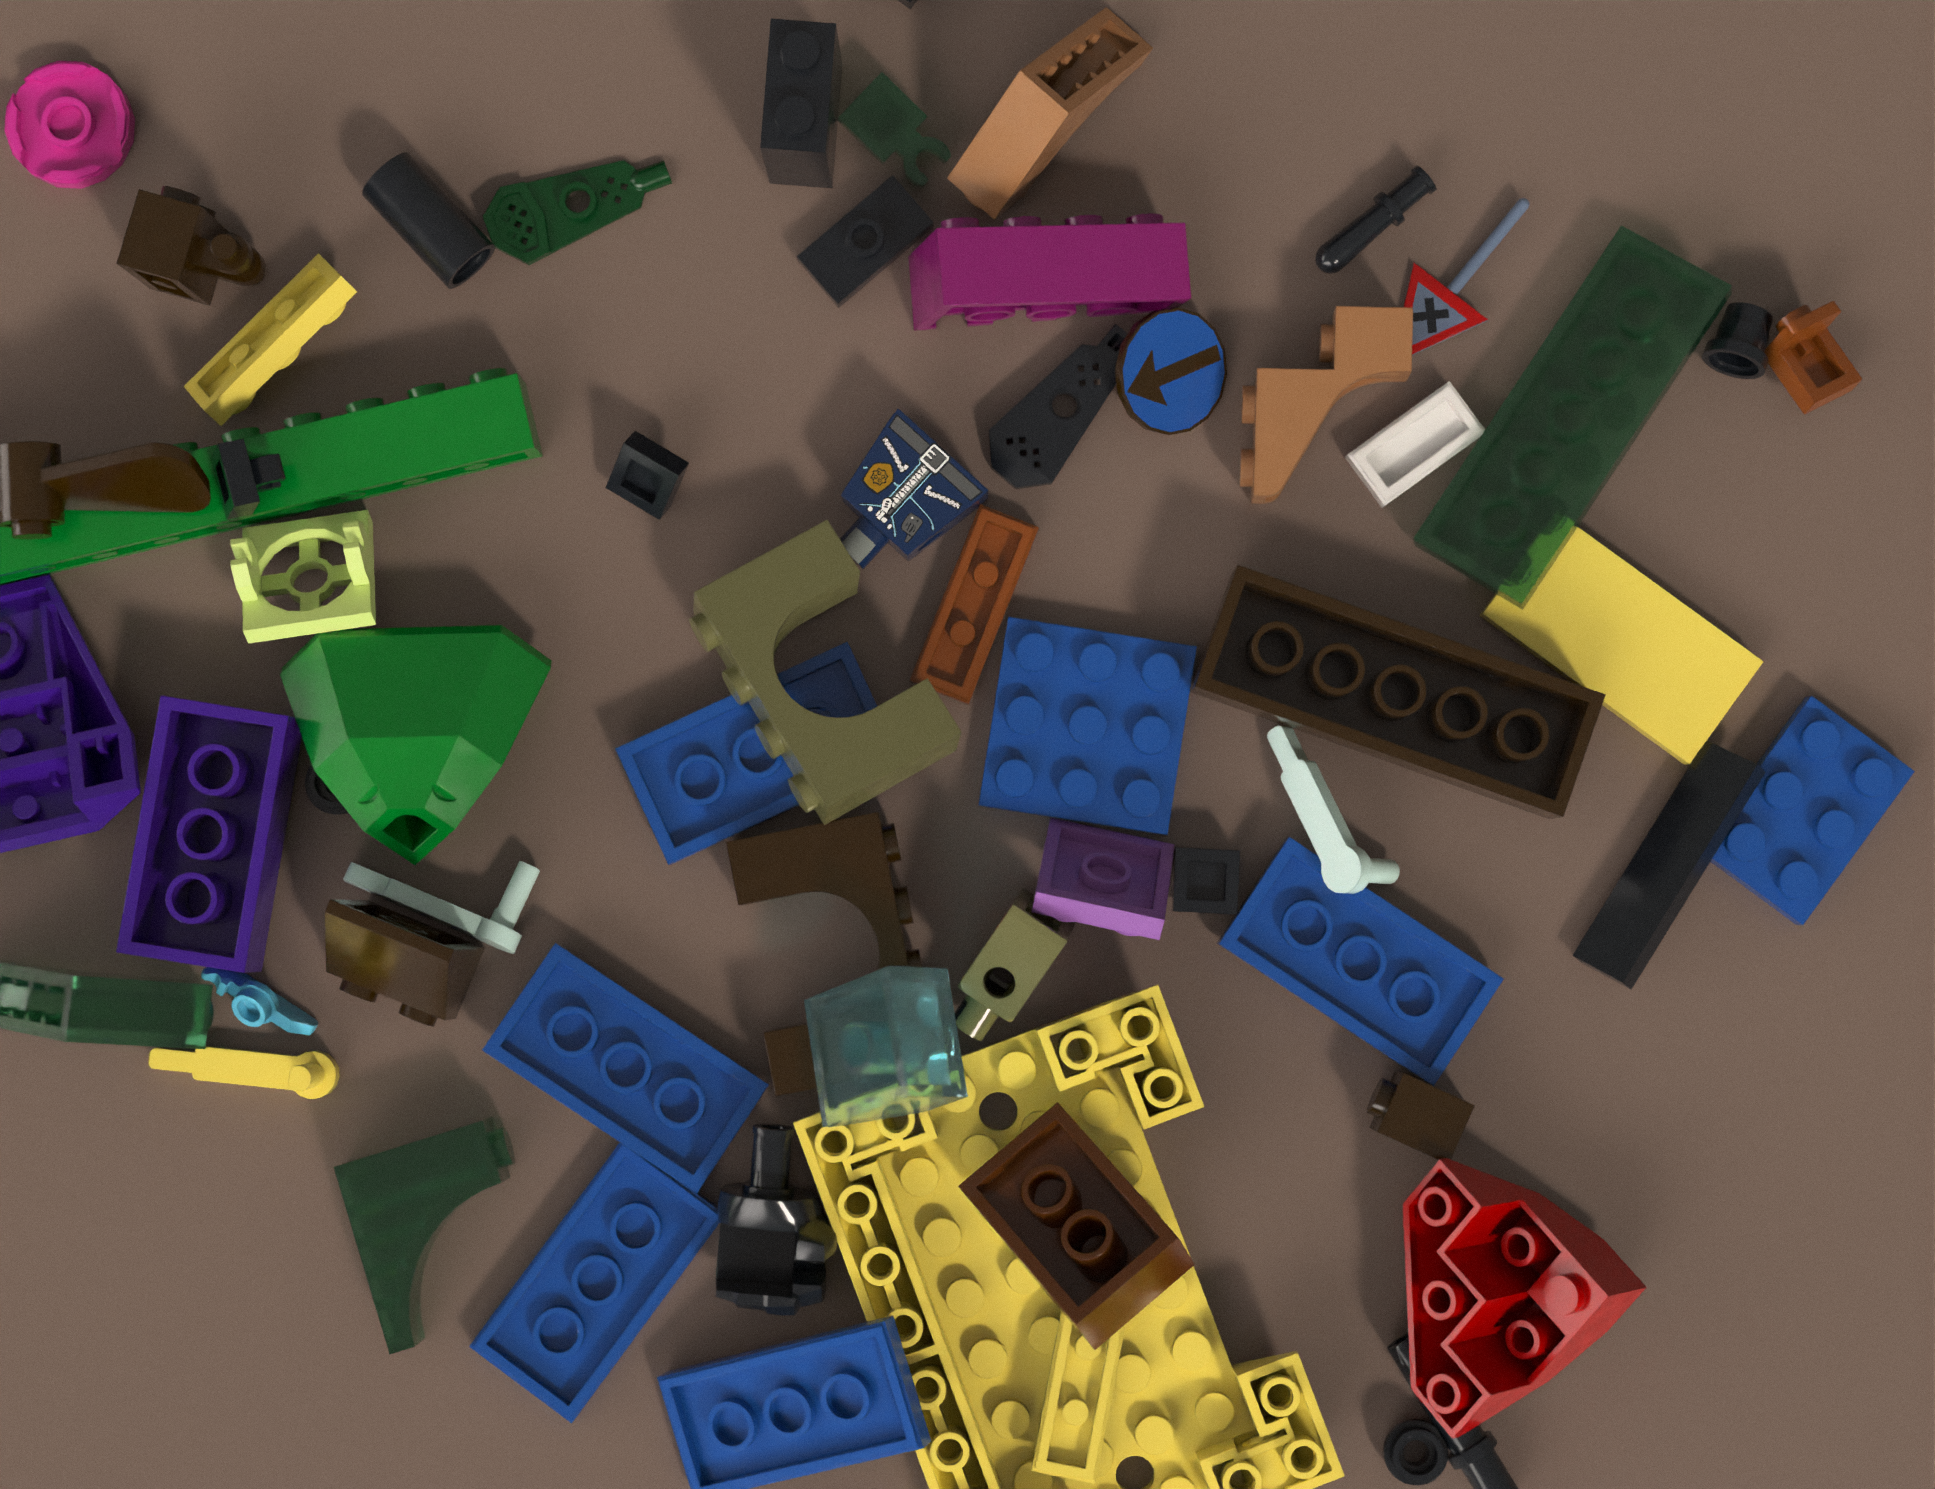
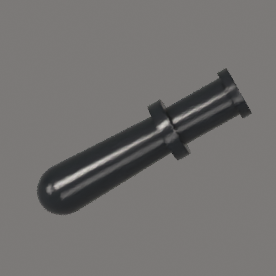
M1416 165L1411 170L1412 174L1387 195L1384 192H1379L1374 197L1375 205L1320 246L1315 257L1317 267L1322 272L1328 274L1339 272L1391 224L1399 226L1405 221L1403 213L1427 193L1432 194L1437 190L1430 176L1421 167Z

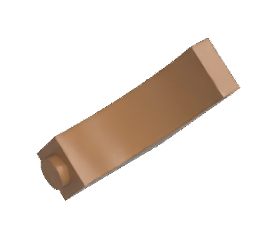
M1105 7L1018 72L947 179L964 193L971 204L984 210L995 220L1024 197L1041 172L1073 133L1117 86L1142 65L1153 47L1111 10Z

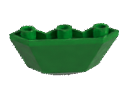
M503 625L360 628L315 634L282 667L280 677L316 774L365 833L416 865L456 829L502 767L551 669L552 660Z

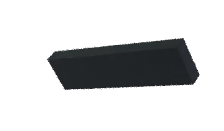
M1706 741L1572 956L1582 964L1632 990L1761 781L1765 771L1758 764Z

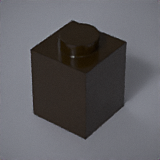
M1395 1070L1390 1081L1381 1078L1374 1089L1367 1107V1113L1374 1116L1369 1128L1437 1160L1443 1158L1451 1159L1475 1105L1408 1074Z

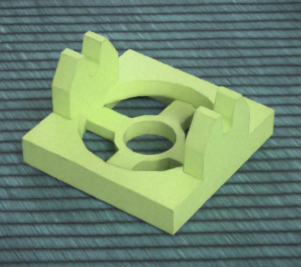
M368 510L242 528V538L230 539V545L235 556V560H230V566L236 589L242 600L243 633L248 644L376 625L373 522ZM334 541L342 544L346 564L332 566L326 559L321 558L320 542ZM299 546V560L293 563L286 573L262 576L265 567L276 553L286 547ZM320 569L328 574L324 585L315 591L300 592L293 587L296 578L304 571ZM348 585L340 596L327 605H321V602L332 595L336 587ZM288 594L295 602L300 603V611L284 610L270 604L265 597Z

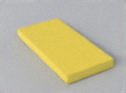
M1558 512L1552 515L1479 615L1568 681L1606 694L1602 704L1604 707L1684 765L1691 763L1764 662Z

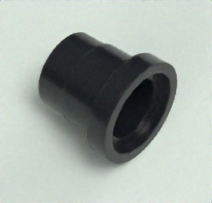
M1735 302L1729 304L1726 307L1723 320L1719 324L1715 339H1711L1706 343L1702 355L1703 361L1713 370L1730 377L1740 379L1762 377L1768 364V357L1764 352L1773 322L1771 313L1762 307L1750 303Z

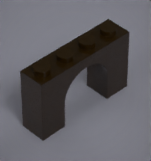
M875 812L834 820L826 825L819 823L726 842L738 905L743 906L811 892L833 894L847 900L864 914L873 928L878 943L879 962L876 977L866 996L854 1008L835 1017L763 1032L775 1096L928 1066L927 1052L938 1050L939 1048L932 1013L919 1014L914 989L925 987L926 982L919 949L909 951L906 949L902 926L913 924L914 921L907 886L894 888L890 863L901 861L894 823L882 825L880 813Z

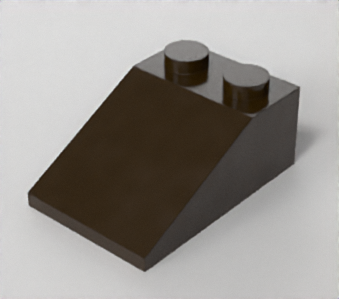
M329 900L325 910L326 972L343 979L339 987L340 990L374 1003L378 994L402 1003L399 1014L428 1026L434 1027L438 1018L445 1021L456 1019L484 952V947L369 900Z

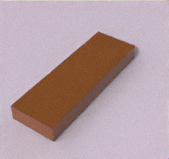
M979 505L911 675L910 682L918 684L928 678L937 693L969 705L1039 527L984 505Z

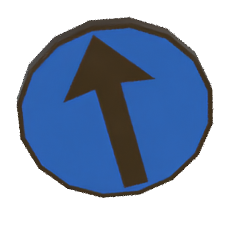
M1179 307L1154 310L1132 326L1120 345L1115 366L1117 394L1127 415L1143 429L1164 435L1191 431L1209 418L1222 398L1227 378L1226 352L1216 328L1199 313Z

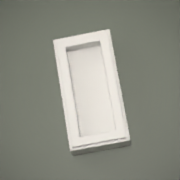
M1449 381L1347 454L1345 459L1380 507L1383 508L1475 442L1487 431Z

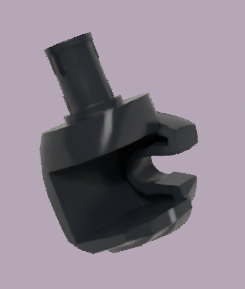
M754 1124L750 1181L726 1184L720 1188L718 1199L720 1232L715 1296L733 1302L738 1308L762 1310L772 1315H795L800 1307L823 1301L826 1292L825 1260L836 1251L837 1237L821 1207L817 1195L813 1191L788 1184L791 1140L794 1135V1128L780 1124Z

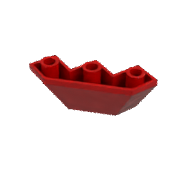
M1439 1159L1402 1204L1411 1390L1452 1439L1462 1436L1550 1381L1609 1331L1647 1288L1603 1238L1540 1193L1451 1159Z

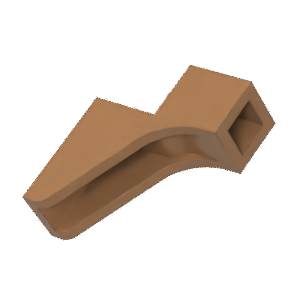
M1336 306L1332 316V324H1321L1319 335V362L1330 363V369L1257 368L1254 386H1242L1241 424H1253V449L1241 448L1240 487H1251V504H1268L1279 497L1329 411L1343 396L1369 384L1407 381L1412 372L1413 308Z

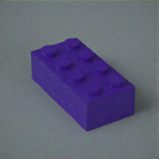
M160 695L119 931L117 953L241 973L262 972L302 739L294 717Z

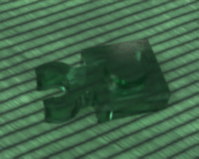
M883 72L838 117L837 121L882 165L896 152L903 159V170L906 177L916 186L923 188L929 180L917 168L916 158L920 153L931 152L944 164L951 158L948 147L942 141L933 137H922L916 131L928 116Z

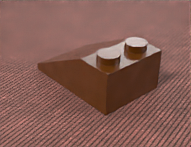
M1058 1102L958 1186L1094 1350L1195 1265L1177 1235Z

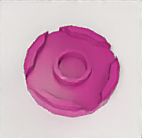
M56 61L34 69L23 79L25 83L19 88L16 95L12 94L6 106L5 134L12 154L34 177L57 188L82 189L105 181L123 165L134 143L135 117L127 95L108 74L85 62Z

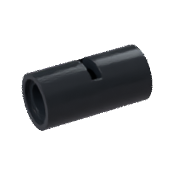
M404 152L390 159L372 175L364 186L362 196L448 289L456 288L469 280L487 263L494 253L495 245L410 153Z

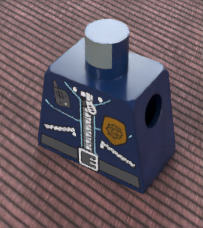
M897 409L841 495L843 502L859 518L840 540L855 564L861 569H864L887 543L907 561H910L978 509L979 505H982L988 499V489L900 409Z

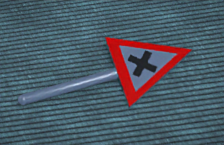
M1521 198L1516 202L1447 287L1417 264H1413L1404 307L1413 308L1412 356L1488 321L1482 314L1459 298L1457 294L1529 208V201L1526 198Z

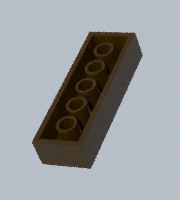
M1237 565L1231 573L1190 689L1191 693L1547 819L1564 817L1606 695Z

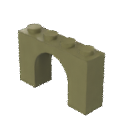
M828 520L695 591L693 610L695 616L689 618L691 628L704 650L709 652L716 649L727 669L722 671V676L735 701L739 705L749 702L760 720L755 725V730L767 753L773 759L781 755L794 775L788 779V783L797 802L806 813L815 809L824 825L957 750L961 736L960 728L928 678L872 710L857 716L842 718L822 716L805 709L795 702L782 687L776 674L774 657L785 637L802 623L857 594L860 570Z

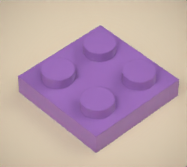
M1050 817L1032 913L1051 916L1062 922H1078L1115 930L1126 936H1142L1160 940L1165 921L1175 844Z

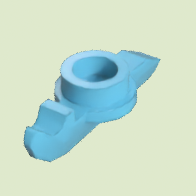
M210 967L202 970V979L212 982L216 986L217 994L223 996L227 992L234 997L231 1004L232 1011L237 1019L247 1026L259 1027L262 1024L273 1022L286 1032L311 1035L319 1024L315 1018L246 973Z

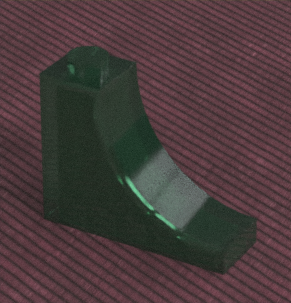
M0 960V1028L63 1042L205 1049L207 1031L211 1027L214 1016L211 1001L213 985L181 979L81 971Z
M493 1117L357 1158L334 1167L389 1354L415 1347L425 1339L420 1307L423 1272L433 1244L445 1224L461 1206L476 1194L511 1178L507 1166L515 1164L513 1146L506 1128L496 1129Z

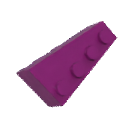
M1153 213L1127 217L1125 219L1126 224H1103V217L1099 215L1073 216L1065 219V225L1042 226L1041 218L1036 216L1009 218L1003 221V226L980 227L979 219L972 217L944 220L941 222V228L934 230L908 256L914 331L937 329L936 321L942 316L964 314L967 326L970 327L993 325V321L1015 316L1016 310H1026V317L1031 319L1032 322L1056 320L1075 315L1077 313L1076 306L1086 305V312L1089 317L1150 313L1154 310L1179 307L1191 299L1185 223H1164L1163 215Z

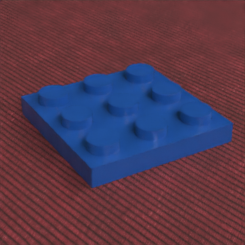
M1008 617L978 806L1168 835L1197 646Z

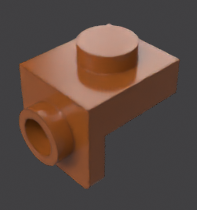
M1835 301L1829 302L1813 311L1808 305H1803L1787 314L1776 324L1775 328L1779 334L1764 352L1768 357V364L1804 415L1851 392L1862 381L1860 374L1827 329L1841 313Z

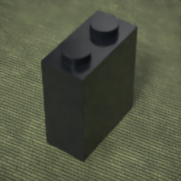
M771 18L760 143L770 184L833 188L842 77V59L836 23Z

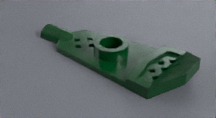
M622 160L527 183L519 182L499 187L482 217L490 239L495 245V249L527 265H531L642 208L645 193L670 185L672 181L664 160L637 170ZM609 178L614 179L613 184L608 183ZM623 184L627 185L626 190L621 189ZM577 190L585 191L590 196V204L582 212H573L567 207L568 196ZM603 191L608 193L606 197L601 196ZM617 197L621 198L620 203L615 202ZM511 206L515 207L514 212L510 210ZM523 211L527 212L525 217L521 216ZM518 222L521 223L520 228L516 227ZM529 228L533 229L531 233L527 232ZM523 239L528 240L526 245L522 243Z

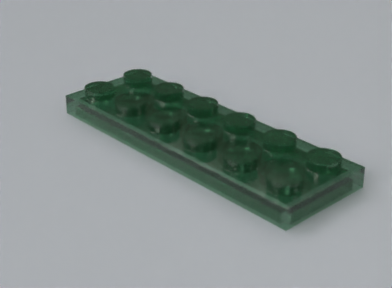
M1621 225L1414 536V545L1523 610L1730 298L1732 285Z

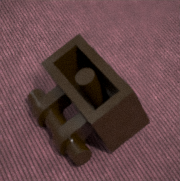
M163 186L160 195L139 189L116 264L149 289L210 306L218 279L241 286L255 285L263 280L266 269L264 258L244 238L235 233H230L215 220V211L199 205L200 197L170 186Z

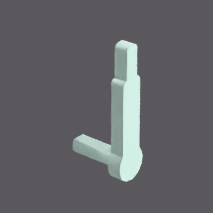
M1279 725L1272 728L1267 734V739L1283 770L1281 781L1322 863L1321 874L1326 886L1335 893L1355 894L1362 891L1369 883H1394L1400 873L1398 864L1392 859L1370 858L1365 850L1356 845L1315 761L1308 760L1293 728Z
M519 861L498 907L494 909L490 919L353 862L350 863L343 880L497 949L514 954L522 935L514 931L513 928L540 870Z

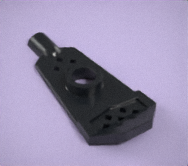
M1117 324L1113 326L1097 346L1085 344L1079 346L989 429L991 469L1014 489L1051 485L1115 387V366L1120 345L1128 334ZM1093 365H1098L1099 370H1093ZM1078 366H1084V371L1078 372ZM1100 379V385H1094V380ZM1079 381H1085V386H1079ZM1066 394L1075 400L1077 409L1074 414L1068 417H1061L1054 412L1052 402L1057 396ZM1025 438V443L1019 444V439ZM1006 440H1012L1013 444L1007 445ZM1033 450H1039V455H1033ZM1020 451H1026V456H1020ZM1040 462V467H1034V463Z

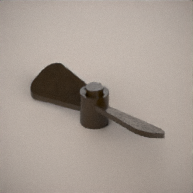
M22 441L0 444V527L11 528L12 538L44 539L52 537V527L65 524L64 510L192 513L206 508L211 500L209 479L198 462L187 451L171 444L152 442L67 463H62L61 445L57 443Z

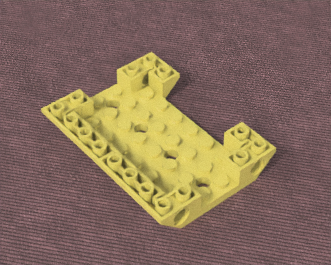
M1158 984L1067 1015L856 1095L793 1122L831 1227L836 1233L837 1243L867 1322L894 1316L931 1438V1443L926 1447L915 1450L929 1489H1126L1117 1481L1116 1470L1121 1461L1130 1456L1143 1457L1153 1467L1152 1478L1142 1489H1313L1345 1476L1298 1352L1293 1351L1231 1365L1194 1266L1125 1325L1096 1484L1031 1471L1061 1310L958 1186L1058 1102L1177 1235L1188 1252L1142 1128L1145 1130L1203 1108L1204 1104ZM996 1092L1005 1093L1015 1101L1017 1115L1013 1123L1008 1127L993 1129L982 1121L979 1114L980 1104L989 1094Z

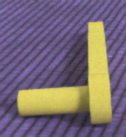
M200 1046L195 1051L160 1047L150 1051L148 1064L152 1069L192 1073L195 1080L293 1090L299 1096L307 1099L321 1098L330 1094L337 1086L340 1077L339 1067L335 1059L328 1053L319 1050L308 1051L301 1055L215 1046Z

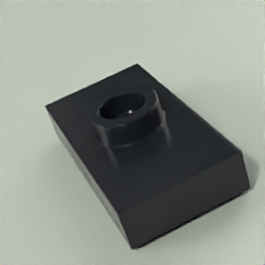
M892 175L797 256V260L839 308L934 227V222Z

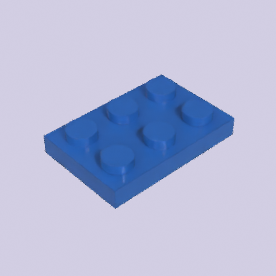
M1813 696L1805 697L1757 762L1765 771V774L1711 860V863L1796 925H1804L1915 772Z

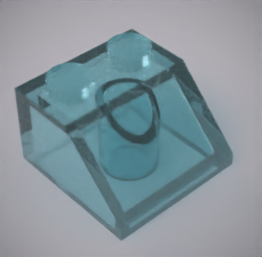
M887 966L804 1000L823 1127H837L922 1113L968 1097L947 968Z

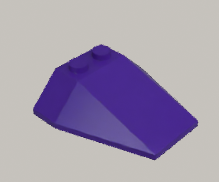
M49 574L0 585V853L99 831L141 793L134 733L54 580Z

